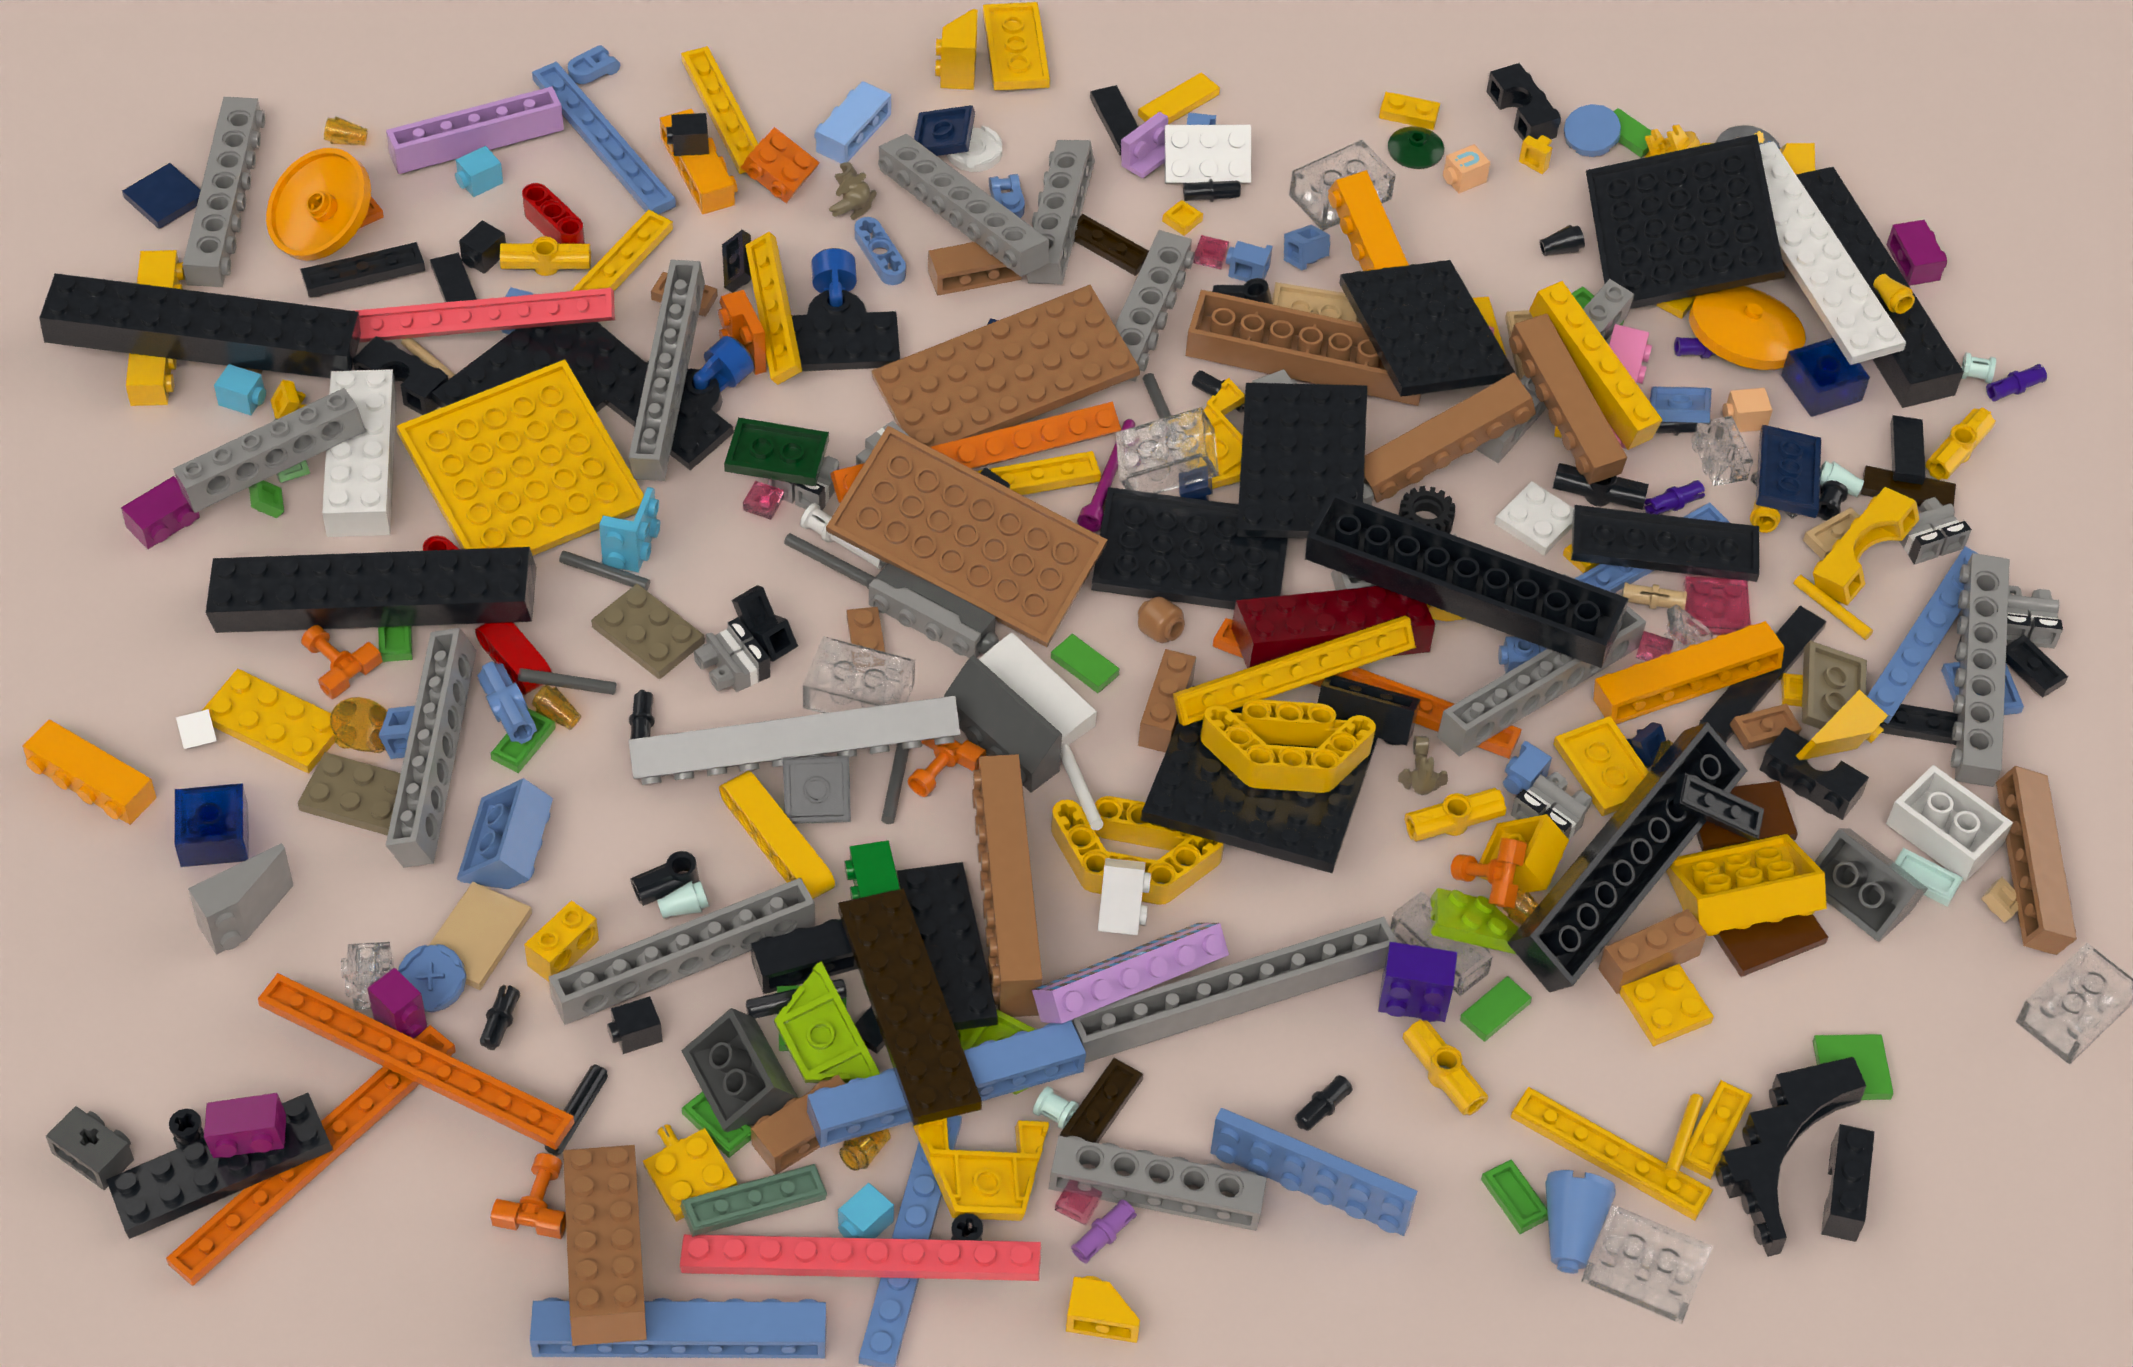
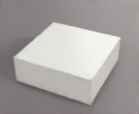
M209 709L176 717L184 749L217 741Z

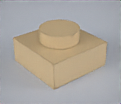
M2003 877L1995 881L1981 898L1987 904L1990 911L1996 914L2004 923L2013 917L2018 910L2016 892Z

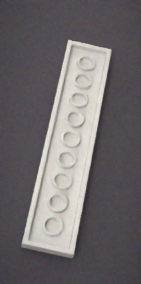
M1775 142L1759 145L1782 260L1849 364L1853 365L1903 351L1906 341Z

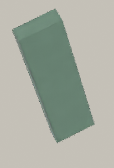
M815 1164L684 1199L681 1201L680 1207L693 1237L823 1201L826 1199L827 1192Z

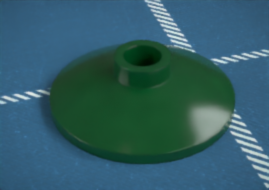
M1410 126L1401 128L1391 135L1388 141V152L1393 160L1402 166L1412 169H1425L1436 165L1442 159L1444 144L1441 138L1433 131L1423 127Z

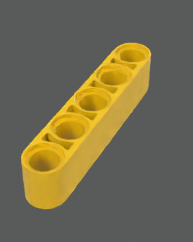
M746 771L719 786L720 795L728 809L787 883L801 878L812 899L835 887V880L827 865L751 771Z

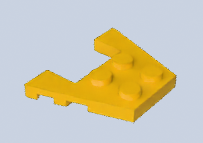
M1230 378L1222 383L1219 392L1208 400L1205 409L1199 416L1194 417L1174 442V450L1190 467L1204 463L1209 465L1212 474V489L1240 482L1243 436L1225 415L1245 403V394Z
M947 1118L913 1126L952 1218L968 1213L985 1220L1022 1221L1034 1183L1037 1165L1042 1154L1049 1122L1018 1120L1015 1126L1017 1153L950 1150Z

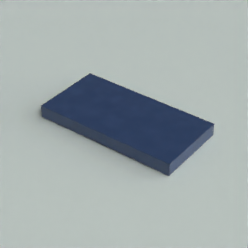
M1762 425L1759 436L1756 505L1812 518L1817 517L1820 493V437Z

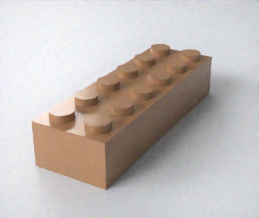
M635 1145L563 1150L572 1346L647 1340Z

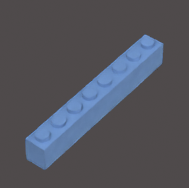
M1072 1020L1062 1024L1049 1023L1037 1030L1030 1032L1020 1031L1009 1038L998 1041H985L977 1047L963 1050L982 1101L1081 1073L1084 1071L1086 1052ZM893 1068L865 1079H852L847 1084L837 1087L820 1088L814 1093L807 1095V1113L820 1148L912 1122Z
M551 1297L543 1301H533L530 1330L532 1357L825 1359L826 1302H818L813 1299H803L799 1302H781L777 1299H766L762 1302H745L742 1299L709 1302L702 1298L690 1301H672L666 1298H658L653 1301H644L647 1340L572 1346L569 1301Z

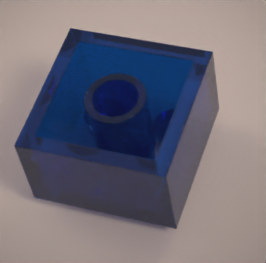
M1833 338L1788 351L1781 374L1811 417L1862 401L1870 376L1860 363L1849 364Z
M243 783L175 789L174 845L181 867L242 862L249 859L248 803Z

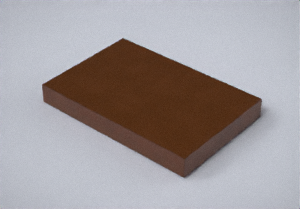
M1780 781L1735 786L1730 794L1764 809L1759 839L1757 840L1788 834L1793 840H1796L1798 833ZM1708 821L1696 834L1702 851L1750 842V840Z
M1813 914L1808 916H1790L1779 922H1762L1752 924L1751 927L1746 929L1733 928L1713 935L1740 977L1824 945L1829 938Z

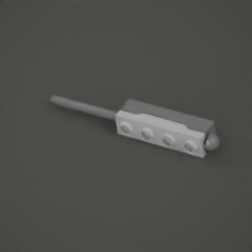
M791 533L784 540L785 545L866 586L869 589V605L878 607L879 613H885L897 619L902 625L912 627L925 634L930 640L944 644L958 655H964L968 658L973 655L978 657L980 653L985 654L999 642L998 636L995 634L996 616L937 585L889 563L874 577Z

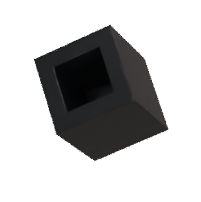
M706 113L671 115L672 127H666L667 145L673 144L674 156L709 154Z
M482 220L459 240L461 260L468 267L475 268L485 274L500 260V244L506 243L505 233Z
M650 996L611 1008L612 1022L607 1024L608 1032L612 1043L619 1042L623 1054L663 1042L661 1023Z

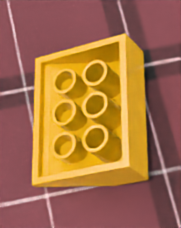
M1788 834L1678 856L1666 871L1683 911L1686 909L1690 910L1707 933V936L1717 935L1720 931L1733 928L1746 929L1751 927L1752 924L1762 922H1779L1786 917L1795 915L1808 916L1815 913V911L1827 909L1825 873Z

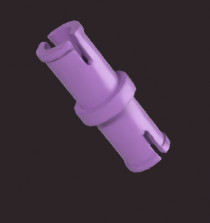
M1121 1199L1102 1219L1097 1218L1091 1224L1092 1228L1077 1243L1071 1246L1074 1255L1081 1262L1087 1264L1106 1244H1112L1117 1238L1116 1234L1137 1216L1134 1213V1208L1127 1201Z

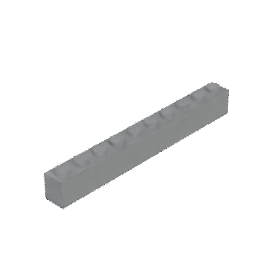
M949 696L629 739L628 741L633 779H641L642 785L662 782L661 776L674 774L675 780L694 778V772L707 770V776L726 774V767L739 766L740 772L760 769L759 763L772 761L773 767L783 766V757H817L837 752V756L853 757L857 756V749L870 748V754L890 751L889 745L902 744L903 750L922 747L921 741L931 739L935 740V745L955 743L954 736H960L961 734L956 697Z
M1381 917L1123 998L1074 1018L1072 1023L1086 1052L1085 1063L1382 969L1385 966L1389 943L1398 942L1385 917Z

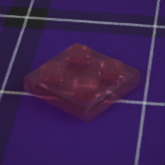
M1685 576L1683 587L1684 591H1687L1685 605L1686 633L1726 635L1751 625L1747 581Z

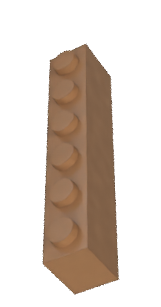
M1548 314L1515 323L1509 338L1510 348L1520 358L1525 376L1531 378L1535 386L1537 398L1540 402H1544L1547 407L1551 423L1558 427L1562 435L1564 447L1570 450L1574 456L1578 472L1585 476L1588 484L1622 474L1627 456Z
M1515 373L1508 375L1365 455L1364 483L1371 487L1376 503L1393 497L1399 490L1410 484L1420 482L1433 471L1445 468L1451 461L1464 454L1472 453L1485 442L1500 437L1505 431L1518 424L1527 422L1532 416L1536 415L1533 398Z
M2014 766L1996 782L2001 814L2013 822L2006 837V845L2013 887L2018 903V916L2023 946L2057 955L2073 943L2077 937L2048 776Z

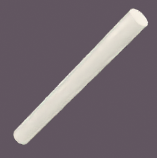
M1062 744L1061 760L1092 830H1100L1103 827V821L1070 746Z

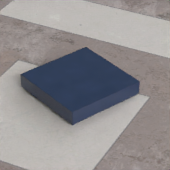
M973 105L920 112L914 139L936 156L968 152L975 118Z
M168 163L122 190L125 200L160 229L197 207L201 189L171 163Z

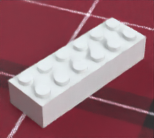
M393 369L331 371L329 395L342 388L346 389L358 407L365 432L326 450L322 511L327 537L390 535L396 415V388Z

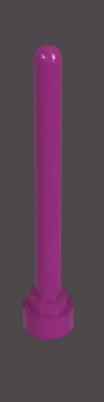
M1132 419L1124 421L1092 501L1081 509L1078 516V525L1092 532H1096L1101 528L1104 515L1102 507L1107 497L1108 487L1112 485L1135 428V422Z

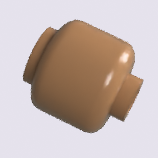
M1155 597L1145 601L1138 610V627L1142 633L1156 642L1163 644L1174 641L1184 630V614L1178 606L1167 599Z

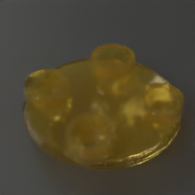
M354 697L339 702L334 707L330 716L331 728L335 734V743L344 749L352 748L358 751L374 753L383 752L385 747L379 738V733L388 711L379 703L366 698Z

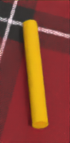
M1799 575L1794 580L1793 584L1863 639L1867 640L1872 635L1873 630L1803 575Z
M1699 1094L1690 1095L1664 1170L1667 1177L1676 1178L1678 1176L1703 1103V1097Z

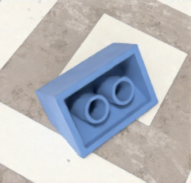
M524 778L482 797L457 880L463 883L471 884L475 882L482 886L510 889L530 880L535 870L534 862L537 852L542 846L544 828L550 818L549 811L553 798Z

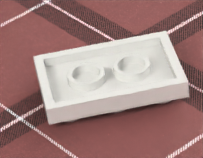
M1251 125L1164 126L1165 183L1209 182V179H1212L1213 182L1237 180L1240 183H1251Z

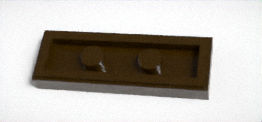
M1084 214L1078 219L1074 242L1134 276L1140 272L1149 250Z
M1865 466L1862 479L1864 483L1860 495L1878 496L1883 488L1887 487L1916 500L1919 507H1921L1925 500L1936 497L1943 506L1951 503L1954 507L1955 483L1925 478L1923 485L1894 481L1891 470Z
M1113 1058L1063 1128L1060 1136H1077L1088 1142L1099 1143L1142 1082L1143 1073Z

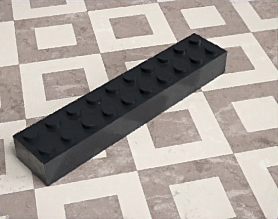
M1828 167L1797 174L1796 176L1906 341L1903 351L1872 359L1901 407L1905 408L1955 396L1964 371L1915 294L1913 293L1915 297L1913 306L1907 312L1898 314L1888 309L1878 291L1873 287L1874 280L1879 275L1886 274L1893 280L1910 288L1835 168Z
M57 273L54 274L39 317L44 343L226 366L231 364L242 368L330 378L331 371H352L353 357L356 356L361 337L358 311Z
M1333 491L1328 496L1306 540L1305 560L1602 668L1624 622L1629 598Z
M530 547L213 558L205 613L215 633L308 630L314 625H319L323 629L532 622L537 567Z
M1708 722L1684 730L1507 942L1549 992L1571 987L1577 982L1706 823V820L1673 806L1679 775L1687 773L1730 793L1748 771Z

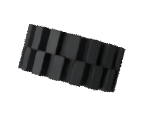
M1420 486L1419 492L1415 488L1410 490V494L1406 492L1403 500L1401 499L1399 516L1449 534L1451 533L1456 511L1455 503H1452L1450 496L1445 497L1443 490L1436 493V487H1430V491H1426L1425 486ZM1428 511L1435 514L1437 518L1424 519L1419 517L1416 512Z

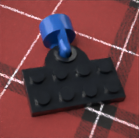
M829 248L817 253L811 260L812 284L815 290L821 294L814 297L809 304L807 315H791L802 371L872 369L900 360L896 311L866 312L864 303L860 298L849 292L857 283L855 257L850 252L840 248Z
M723 336L704 353L706 364L701 369H687L670 455L690 471L734 433L733 426L717 414L723 402L721 391L727 386L735 387L754 370V361L748 350L737 339L730 336ZM649 361L613 390L606 399L607 406L634 427L636 425Z

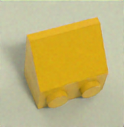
M972 9L945 25L942 29V39L936 38V56H941V59H936L935 76H941L940 88L974 90L978 9Z
M1547 814L1497 823L1479 863L1489 864L1491 860L1498 858L1501 838L1525 842L1527 847L1523 866H1516L1513 884L1519 886L1518 893L1521 894L1547 890L1559 861L1563 857L1569 839Z

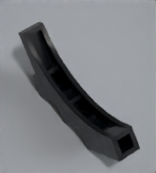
M1854 1057L1776 1074L1772 1088L1769 1090V1098L1773 1107L1749 1113L1746 1125L1742 1129L1746 1147L1722 1152L1719 1164L1715 1168L1717 1181L1721 1187H1725L1729 1199L1741 1196L1743 1210L1746 1214L1751 1215L1754 1222L1753 1231L1755 1239L1759 1245H1763L1767 1257L1781 1254L1787 1238L1779 1213L1777 1190L1782 1161L1795 1141L1814 1123L1837 1110L1861 1102L1866 1084Z

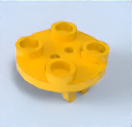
M1679 124L1673 125V131L1667 132L1668 138H1664L1658 129H1652L1651 135L1645 136L1649 148L1645 158L1698 147L1700 141L1696 133L1692 131L1684 132Z

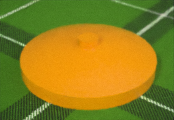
M337 148L317 149L293 162L276 182L267 205L266 224L274 244L289 256L306 261L327 257L347 244L362 225L370 204L371 183L365 167L348 152Z
M1741 286L1697 295L1689 312L1691 329L1699 341L1719 357L1739 366L1758 370L1781 369L1791 365L1798 359L1805 344V330L1796 314L1778 299L1750 287Z

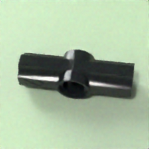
M1559 463L1553 489L1585 496L1586 500L1594 506H1605L1612 502L1642 510L1649 484L1617 477V475L1588 484L1585 476L1581 475L1575 466Z

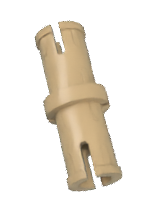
M1625 582L1622 596L1629 598L1628 602L1650 605L1649 609H1656L1657 606L1684 611L1687 591L1662 589L1656 584L1648 587Z

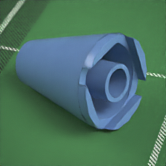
M1558 1170L1548 1173L1545 1182L1551 1262L1557 1265L1559 1271L1575 1274L1578 1273L1579 1269L1586 1268L1616 1196V1189L1613 1182L1595 1174L1585 1172L1584 1178L1573 1177V1170Z

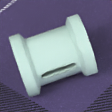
M1966 352L1961 365L1964 371L1962 379H1966L1968 376L1985 379L1986 383H1991L1995 372L1996 358L1972 357L1971 353Z
M1047 1086L1039 1095L1034 1105L1033 1113L1037 1116L1042 1114L1057 1122L1058 1127L1063 1129L1078 1109L1079 1103L1065 1100L1054 1094L1053 1088Z

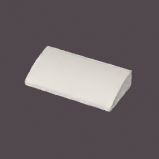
M1013 633L1000 640L979 659L1062 733V744L1070 745L1096 726L1097 711Z

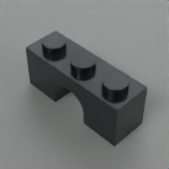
M1520 63L1490 71L1486 92L1499 110L1508 107L1517 108L1514 130L1522 141L1528 135L1537 140L1541 135L1549 139L1556 138L1561 123L1560 114L1549 103L1545 93L1534 83L1530 73L1526 72Z
M377 336L353 357L355 371L393 369L394 381L403 382L400 385L403 405L421 415H425L439 407L432 400V392L448 381V375L441 369L433 368L422 362L417 356L410 355L399 349L392 342H386Z
M1785 727L1766 750L1760 771L1769 778L1780 781V783L1792 789L1797 795L1805 797L1820 806L1825 812L1843 820L1861 798L1869 777L1843 761H1840L1830 771L1814 769L1807 762L1808 759L1799 760L1796 757L1809 741Z
M1839 1125L1830 1149L1828 1174L1832 1175L1829 1194L1824 1204L1821 1235L1853 1242L1857 1241L1866 1220L1875 1131Z

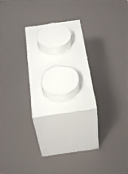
M1105 858L1098 931L1138 935L1139 925L1146 926L1148 905H1141L1142 892L1149 893L1151 873L1145 872V862Z

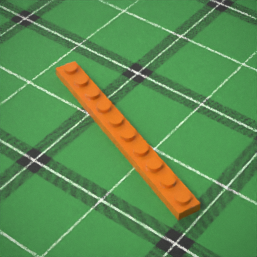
M1112 401L931 446L930 448L971 469H976L1118 433L1121 431V427ZM865 463L835 470L830 473L839 503L843 500Z
M1225 618L1214 637L1212 647L1243 658L1231 629L1233 620ZM1358 667L1335 675L1421 699L1415 723L1437 732L1439 731L1443 711L1454 705V703ZM1325 678L1310 684L1321 687ZM1511 725L1476 747L1510 759L1522 729Z
M279 973L275 975L258 997L260 1007L554 1150L558 1148L575 1123L573 1115Z
M431 1025L415 1038L449 1056L456 1052L455 1045ZM383 1066L321 1121L332 1146V1151L242 1190L166 1257L168 1265L191 1286H194L414 1090L419 1083Z

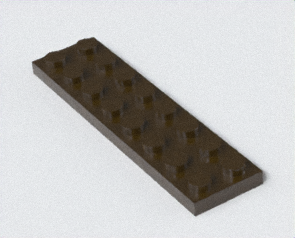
M904 888L839 902L838 912L913 1126L982 1110L981 1097Z

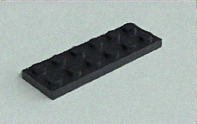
M1575 505L1572 522L1571 560L1757 582L1759 577V526Z
M963 862L897 870L900 889L904 888L956 1031L998 1025V1015Z
M307 1092L282 1103L286 1112L285 1144L283 1149L234 1155L228 1158H213L203 1137L106 1179L128 1238L136 1237L332 1151V1146L309 1093Z

